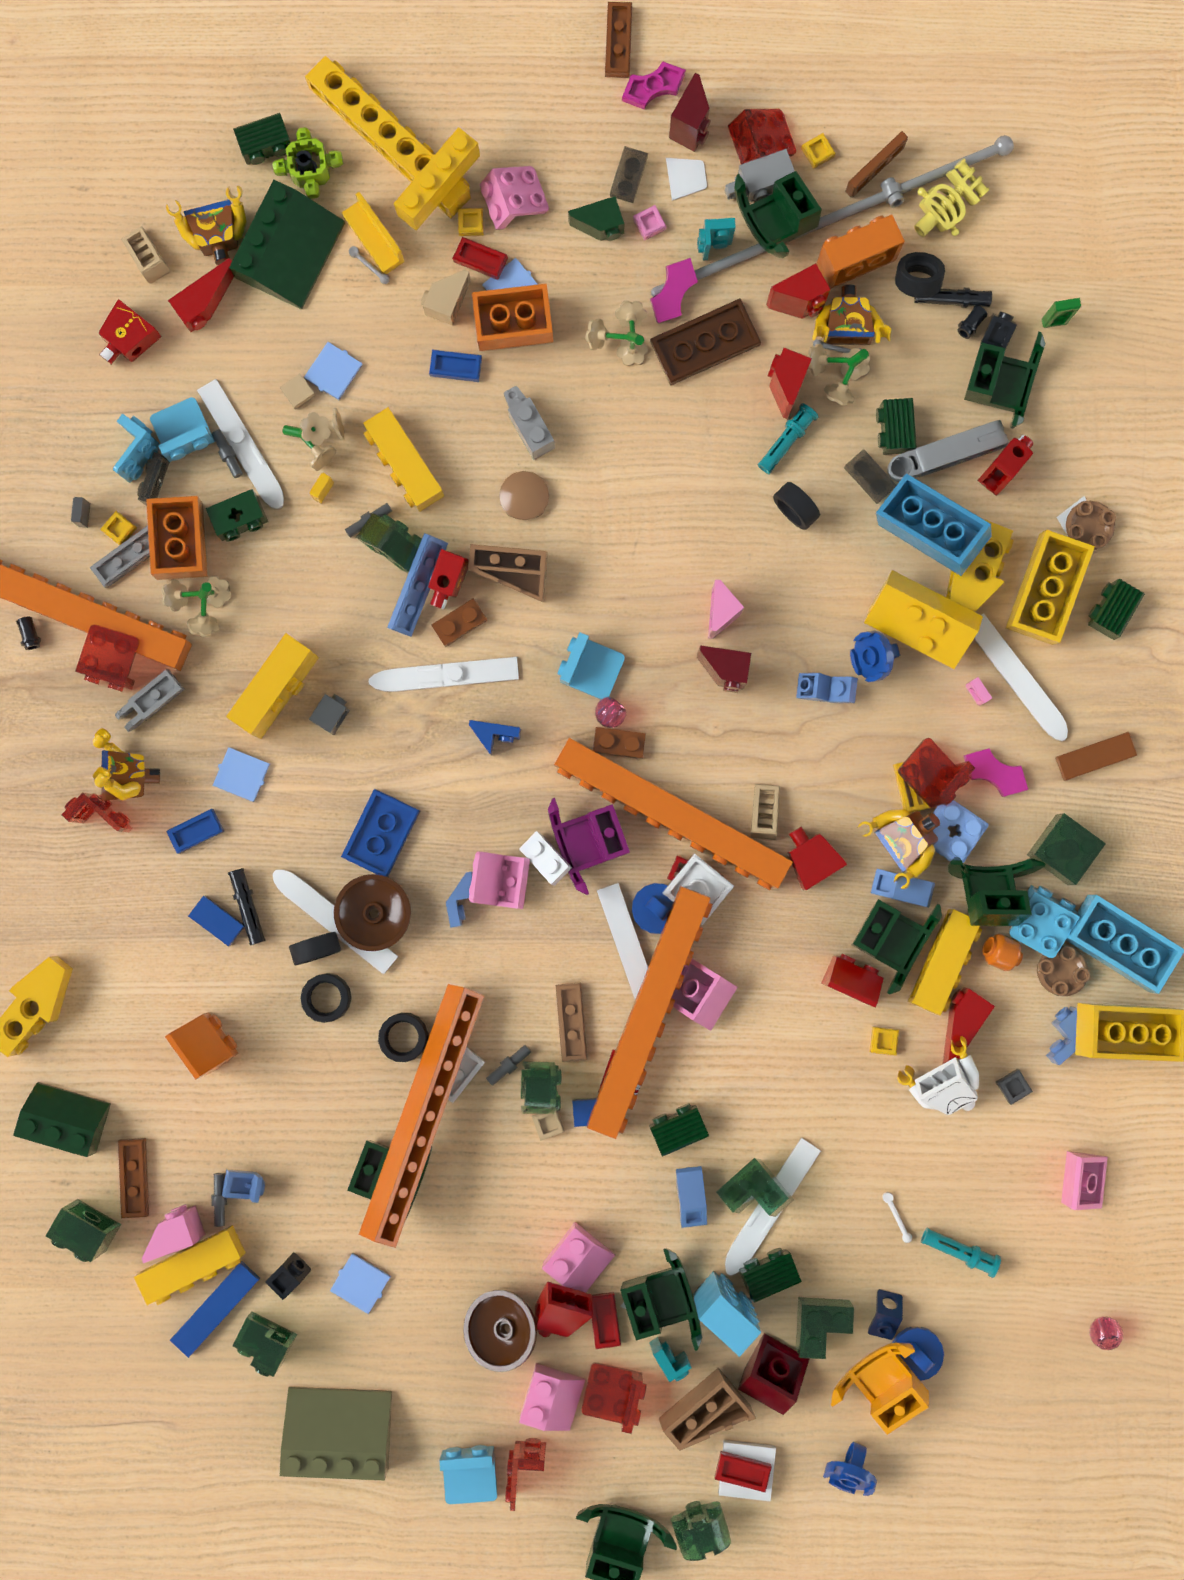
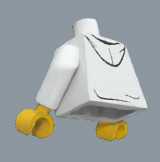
M960 1036L962 1047H956L953 1040H951V1051L953 1054L959 1055L961 1059L958 1060L955 1057L915 1079V1081L913 1080L915 1072L911 1066L906 1065L904 1069L908 1076H905L899 1070L898 1082L910 1087L909 1091L923 1108L938 1110L946 1115H951L960 1109L970 1111L974 1108L975 1101L978 1098L976 1090L979 1088V1072L971 1055L966 1053L967 1041L964 1037Z

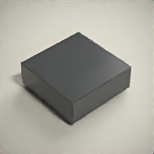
M83 497L73 498L71 522L78 527L88 528L91 503Z
M1019 1069L996 1081V1084L1010 1105L1033 1092Z

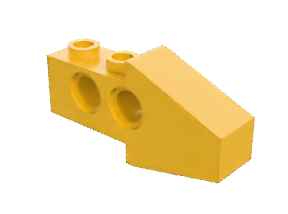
M986 519L985 521L991 524L992 537L962 576L952 570L950 571L946 598L974 612L1004 583V580L995 576H1000L1005 565L1004 562H1001L1005 553H1009L1014 542L1011 539L1013 530ZM986 546L994 550V557H989L985 554L984 548ZM976 569H980L985 573V580H979L976 577Z
M58 956L48 957L10 988L9 992L16 999L0 1017V1052L6 1057L17 1054L21 1055L30 1043L27 1041L33 1034L37 1035L46 1024L44 1020L48 1023L58 1020L73 970L72 967ZM33 1001L39 1006L37 1014H34L30 1008ZM17 1021L21 1023L23 1028L21 1034L16 1033L14 1029Z

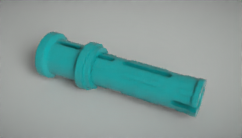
M804 403L799 405L800 410L792 420L786 422L784 432L757 464L765 473L771 474L772 470L797 438L804 437L806 434L805 430L811 422L819 418L818 414Z
M926 1228L923 1232L922 1244L931 1246L966 1262L967 1267L970 1269L975 1267L988 1273V1276L991 1278L996 1276L1001 1264V1256H993L981 1251L979 1246L969 1247L929 1228Z

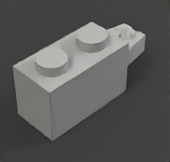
M787 149L741 164L738 170V174H740L745 182L749 202L754 200L757 202L773 194L774 181L794 172ZM735 181L725 186L728 200L736 198L734 191Z
M517 386L505 391L504 397L509 408V418L532 459L535 460L555 449L554 439L531 398H526Z

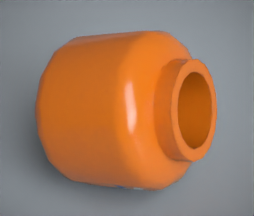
M996 934L993 937H989L984 943L982 952L985 961L1000 970L1010 971L1015 966L1020 965L1023 959L1020 943L1008 936Z

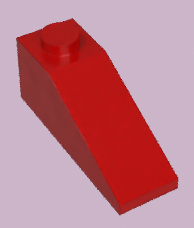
M230 258L168 300L190 332L200 330L207 324V321L212 318L231 284L234 275L229 268L232 263Z
M964 987L962 991L960 989L957 990L951 999L953 1004L949 1009L943 1064L955 1057L958 1060L960 1059L959 1055H955L951 1051V1040H953L956 1047H962L963 1045L960 1040V1036L966 1039L968 1047L995 1007L969 988Z

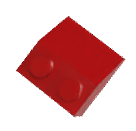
M815 263L771 286L766 305L768 309L801 319L808 315L814 317L824 308L831 289Z
M783 348L781 355L775 354L768 377L772 378L769 387L782 417L788 420L812 358Z
M841 954L840 958L833 956L821 984L876 1008L884 980L883 977L878 975L879 970L866 964L864 968L854 965L856 960L844 954Z

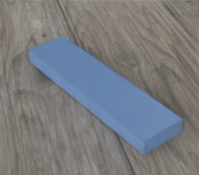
M424 533L387 628L412 637L430 591L428 585L440 550H446L447 542Z

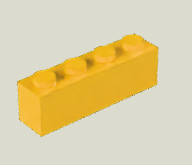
M458 127L394 202L397 216L417 231L480 157L478 142Z
M389 407L363 422L366 429L363 433L371 446L376 444L380 451L376 453L384 467L389 465L393 473L390 476L397 487L402 485L407 492L403 496L411 508L416 506L418 511L421 512L444 497L441 487Z
M955 909L947 910L907 1002L941 1016L942 1012L948 1010L951 1003L949 995L953 988L956 989L961 980L960 970L963 965L966 966L972 954L969 951L973 941L977 942L982 932L980 926H971L968 915Z
M233 1225L140 1271L134 1276V1280L146 1305L153 1302L159 1305L169 1300L171 1293L179 1290L181 1294L195 1286L193 1282L202 1278L203 1282L218 1274L216 1270L224 1266L228 1270L240 1264V1258L246 1252Z

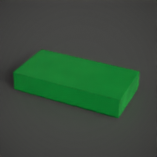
M1080 298L1055 301L1042 318L1043 327L1067 325L1081 307Z

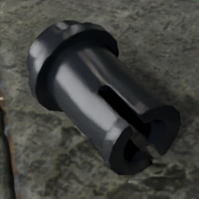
M305 150L299 151L295 159L300 174L304 175L305 171L317 173V165L312 160L311 154Z
M974 306L967 318L958 324L959 328L957 331L959 335L965 339L975 336L976 329L988 315L986 310L981 306Z
M30 616L19 618L16 623L22 638L21 646L25 650L39 648L41 638L37 637L33 618Z

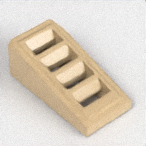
M143 226L122 238L124 245L148 283H153L169 273L168 266ZM144 239L143 242H141L140 244H138V245L135 246V247H132L134 244H136V243L139 242L140 240Z
M755 784L751 838L776 839L780 786ZM759 795H774V799L759 798ZM759 805H771L773 809L759 808ZM758 815L772 816V819L758 818ZM757 825L771 826L772 828H759Z

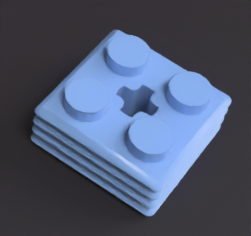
M945 797L933 812L940 821V825L933 830L938 837L934 848L937 853L950 862L954 857H960L962 863H964L989 824L950 797ZM948 826H956L958 835L950 837Z

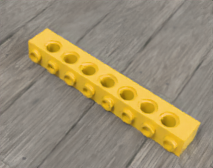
M324 56L305 76L309 89L410 182L415 179L421 172L420 169L426 166L434 156V152L425 142L421 144L416 139L415 133L408 126L403 127L400 125L395 114L389 109L385 111L380 106L379 100L372 93L368 95L362 90L363 87L355 77L349 78L345 74L344 68L336 60L332 62L327 56ZM336 84L341 85V87L338 89H332V87ZM352 101H360L357 105H349ZM370 117H377L374 122L367 121ZM389 133L395 134L393 138H385ZM405 150H413L410 155L402 154ZM462 177L437 206L450 219L458 212V209H461L471 199L470 185L466 179Z

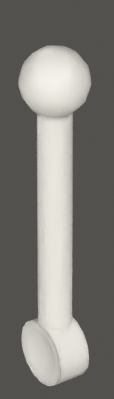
M885 1192L882 1198L888 1203L903 1234L902 1240L905 1243H910L912 1235L907 1232L895 1208L893 1195Z

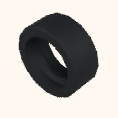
M925 252L906 254L898 263L895 284L901 292L915 298L931 297L937 294L942 287L945 265L936 256ZM922 272L931 277L918 278L909 273Z
M787 482L773 496L774 502L780 511L802 530H807L820 517V511L813 500L792 482Z
M330 932L289 946L293 963L296 966L341 951L336 932Z
M330 973L316 975L308 980L302 988L301 1005L306 1015L314 1021L322 1023L335 1021L343 1016L350 1007V988L346 981L338 975ZM321 983L333 984L340 991V1005L333 1012H319L312 1004V991Z
M398 1013L389 1017L382 1024L378 1035L381 1051L387 1058L395 1062L414 1060L424 1051L428 1041V1031L425 1023L418 1016L411 1013ZM400 1022H407L413 1025L418 1033L416 1047L406 1053L394 1050L388 1040L391 1028Z

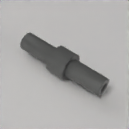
M220 429L212 432V436L219 448L218 453L222 461L226 462L234 478L242 476L243 473L235 459L236 454L232 446L228 445Z
M386 503L371 513L368 511L360 516L361 519L347 527L345 531L351 538L363 529H370L377 524L376 521L391 513L392 509Z
M524 1045L511 1057L507 1056L500 1062L501 1066L486 1078L488 1082L493 1086L507 1073L511 1074L518 1068L517 1064L531 1053V1050Z
M224 1173L214 1174V1194L211 1195V1206H214L215 1227L225 1226L227 1198L222 1196Z

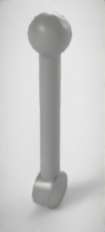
M353 246L349 249L350 256L358 258L380 278L381 283L387 284L389 282V276L382 274L360 255L357 247Z
M816 339L813 342L814 347L816 344H822L825 349L842 353H849L851 351L848 348L823 343L820 339Z

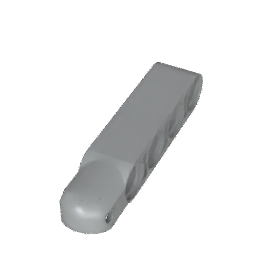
M996 420L899 454L890 461L887 472L889 477L896 482H900L906 473L913 478L922 477L1006 447L1009 441L1001 420Z

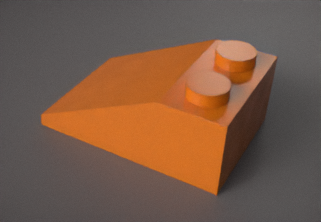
M209 1012L200 1015L165 1036L195 1080L214 1072L238 1054L235 1049L237 1044L230 1035L226 1036L221 1029V1021L216 1015H211Z

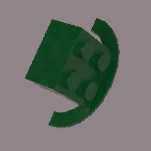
M797 171L774 181L773 194L751 205L746 194L745 182L740 174H737L734 191L739 209L751 233L768 253L778 258H785L789 254V249L785 243L819 226L822 209Z
M1039 331L1028 362L1004 356L1006 348L981 342L964 400L1014 412L1010 426L1012 429L1022 424L1034 378L1046 344L1042 332Z
M954 857L948 865V872L956 878L963 879L971 926H1019L1032 915L1027 890H1016L1014 878L1034 873L1046 865L1044 862L1036 859H1027L1011 865L982 867L964 864L960 857Z
M878 899L875 902L851 945L897 971L888 988V994L896 993L903 987L915 960L942 918L941 906L937 904L923 926L881 900Z
M366 1140L347 1191L371 1200L390 1147L372 1140ZM432 1146L428 1158L426 1160L421 1178L419 1180L415 1195L413 1197L408 1215L411 1211V1208L419 1191L420 1185L422 1183L430 1159Z
M664 1248L666 1260L671 1268L622 1283L620 1291L632 1330L637 1341L661 1334L662 1327L688 1320L694 1350L697 1351L703 1337L692 1291L680 1258L670 1249Z
M597 1504L586 1507L577 1513L576 1519L587 1523L591 1518L600 1517L586 1561L585 1578L592 1580H640L643 1571L644 1555L651 1532L662 1541L664 1547L677 1550L675 1540L662 1524L637 1511L616 1505Z

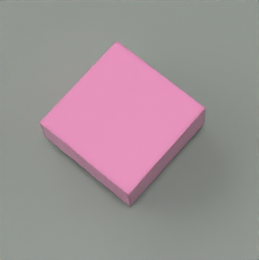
M656 205L633 216V220L644 241L666 230L667 226Z
M979 677L966 684L965 687L977 705L980 706L992 699Z

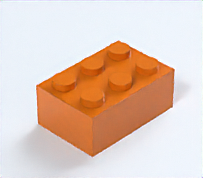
M891 214L887 217L881 215L871 220L864 227L855 226L847 231L846 235L839 238L838 236L828 238L822 245L816 264L829 288L832 289L896 261L905 240L893 215Z
M547 283L472 292L479 351L553 343Z
M198 496L146 499L151 575L156 580L207 577L203 502Z

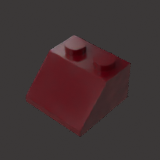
M697 73L693 75L671 114L669 139L693 152L696 151L699 144L703 145L709 135L707 129L711 122L708 119L709 104L700 75Z
M700 645L697 659L718 686L724 687L723 691L738 693V690H743L746 686L752 653Z
M764 1333L744 1369L738 1390L784 1415L797 1402L810 1359Z

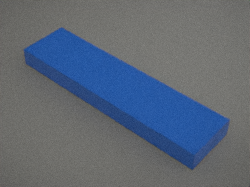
M241 1261L170 1341L189 1358L258 1282L260 1277Z

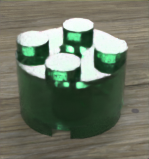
M523 1061L522 1065L527 1070L521 1071V1099H524V1106H521L522 1114H554L555 1111H560L561 1097L558 1095L557 1085H561L562 1074L559 1066L555 1065V1062Z
M700 1501L688 1503L685 1506L686 1510L671 1518L677 1543L685 1560L699 1561L706 1559L705 1554L713 1551L715 1556L723 1552L731 1544L730 1532L721 1504L718 1501L702 1505Z

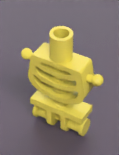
M965 158L954 167L959 170L963 175L962 177L955 169L946 173L947 178L955 186V189L946 184L934 186L928 192L924 188L918 189V195L924 197L919 207L925 213L914 226L915 231L920 236L925 237L935 226L940 232L951 229L952 235L957 236L959 229L956 228L955 224L960 222L966 213L961 196L972 206L980 201L979 198L989 191V187L982 183L983 178L981 176L974 177L975 168H970L965 162ZM967 179L971 181L969 185L965 182ZM973 189L978 193V197H977V195L972 191ZM937 191L943 192L947 196L945 197L944 195L937 193Z

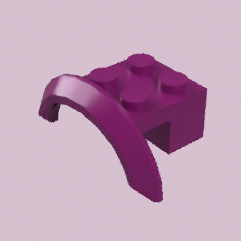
M552 798L548 807V815L561 856L572 867L568 874L575 889L589 895L586 883L579 871L630 853L614 806L611 804L561 823L555 798Z

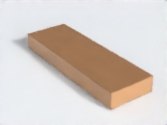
M581 983L555 985L562 1062L587 1060Z

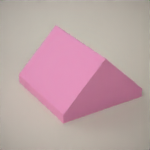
M715 580L712 587L709 639H714L735 621L744 609V606L721 580Z
M1067 1151L1061 1203L1073 1210L1102 1208L1108 1157Z

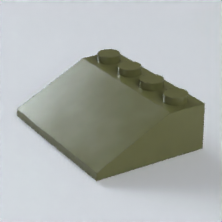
M289 1387L281 1444L280 1476L385 1481L389 1469L392 1391Z

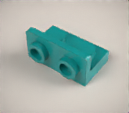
M735 218L704 220L703 229H699V237L697 238L698 253H702L703 261L708 260L711 246L715 249H723L728 247V245H732L736 228Z
M656 1337L649 1342L653 1356L669 1382L674 1379L679 1381L689 1374L688 1370L692 1366L685 1351L674 1357L666 1341L661 1343L660 1339Z

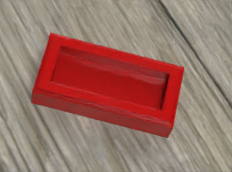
M462 237L452 259L454 263L498 280L508 260V256L505 253Z
M614 1292L592 1295V1326L595 1348L603 1349L621 1346Z
M720 1451L714 1478L718 1481L766 1493L772 1466L770 1463Z

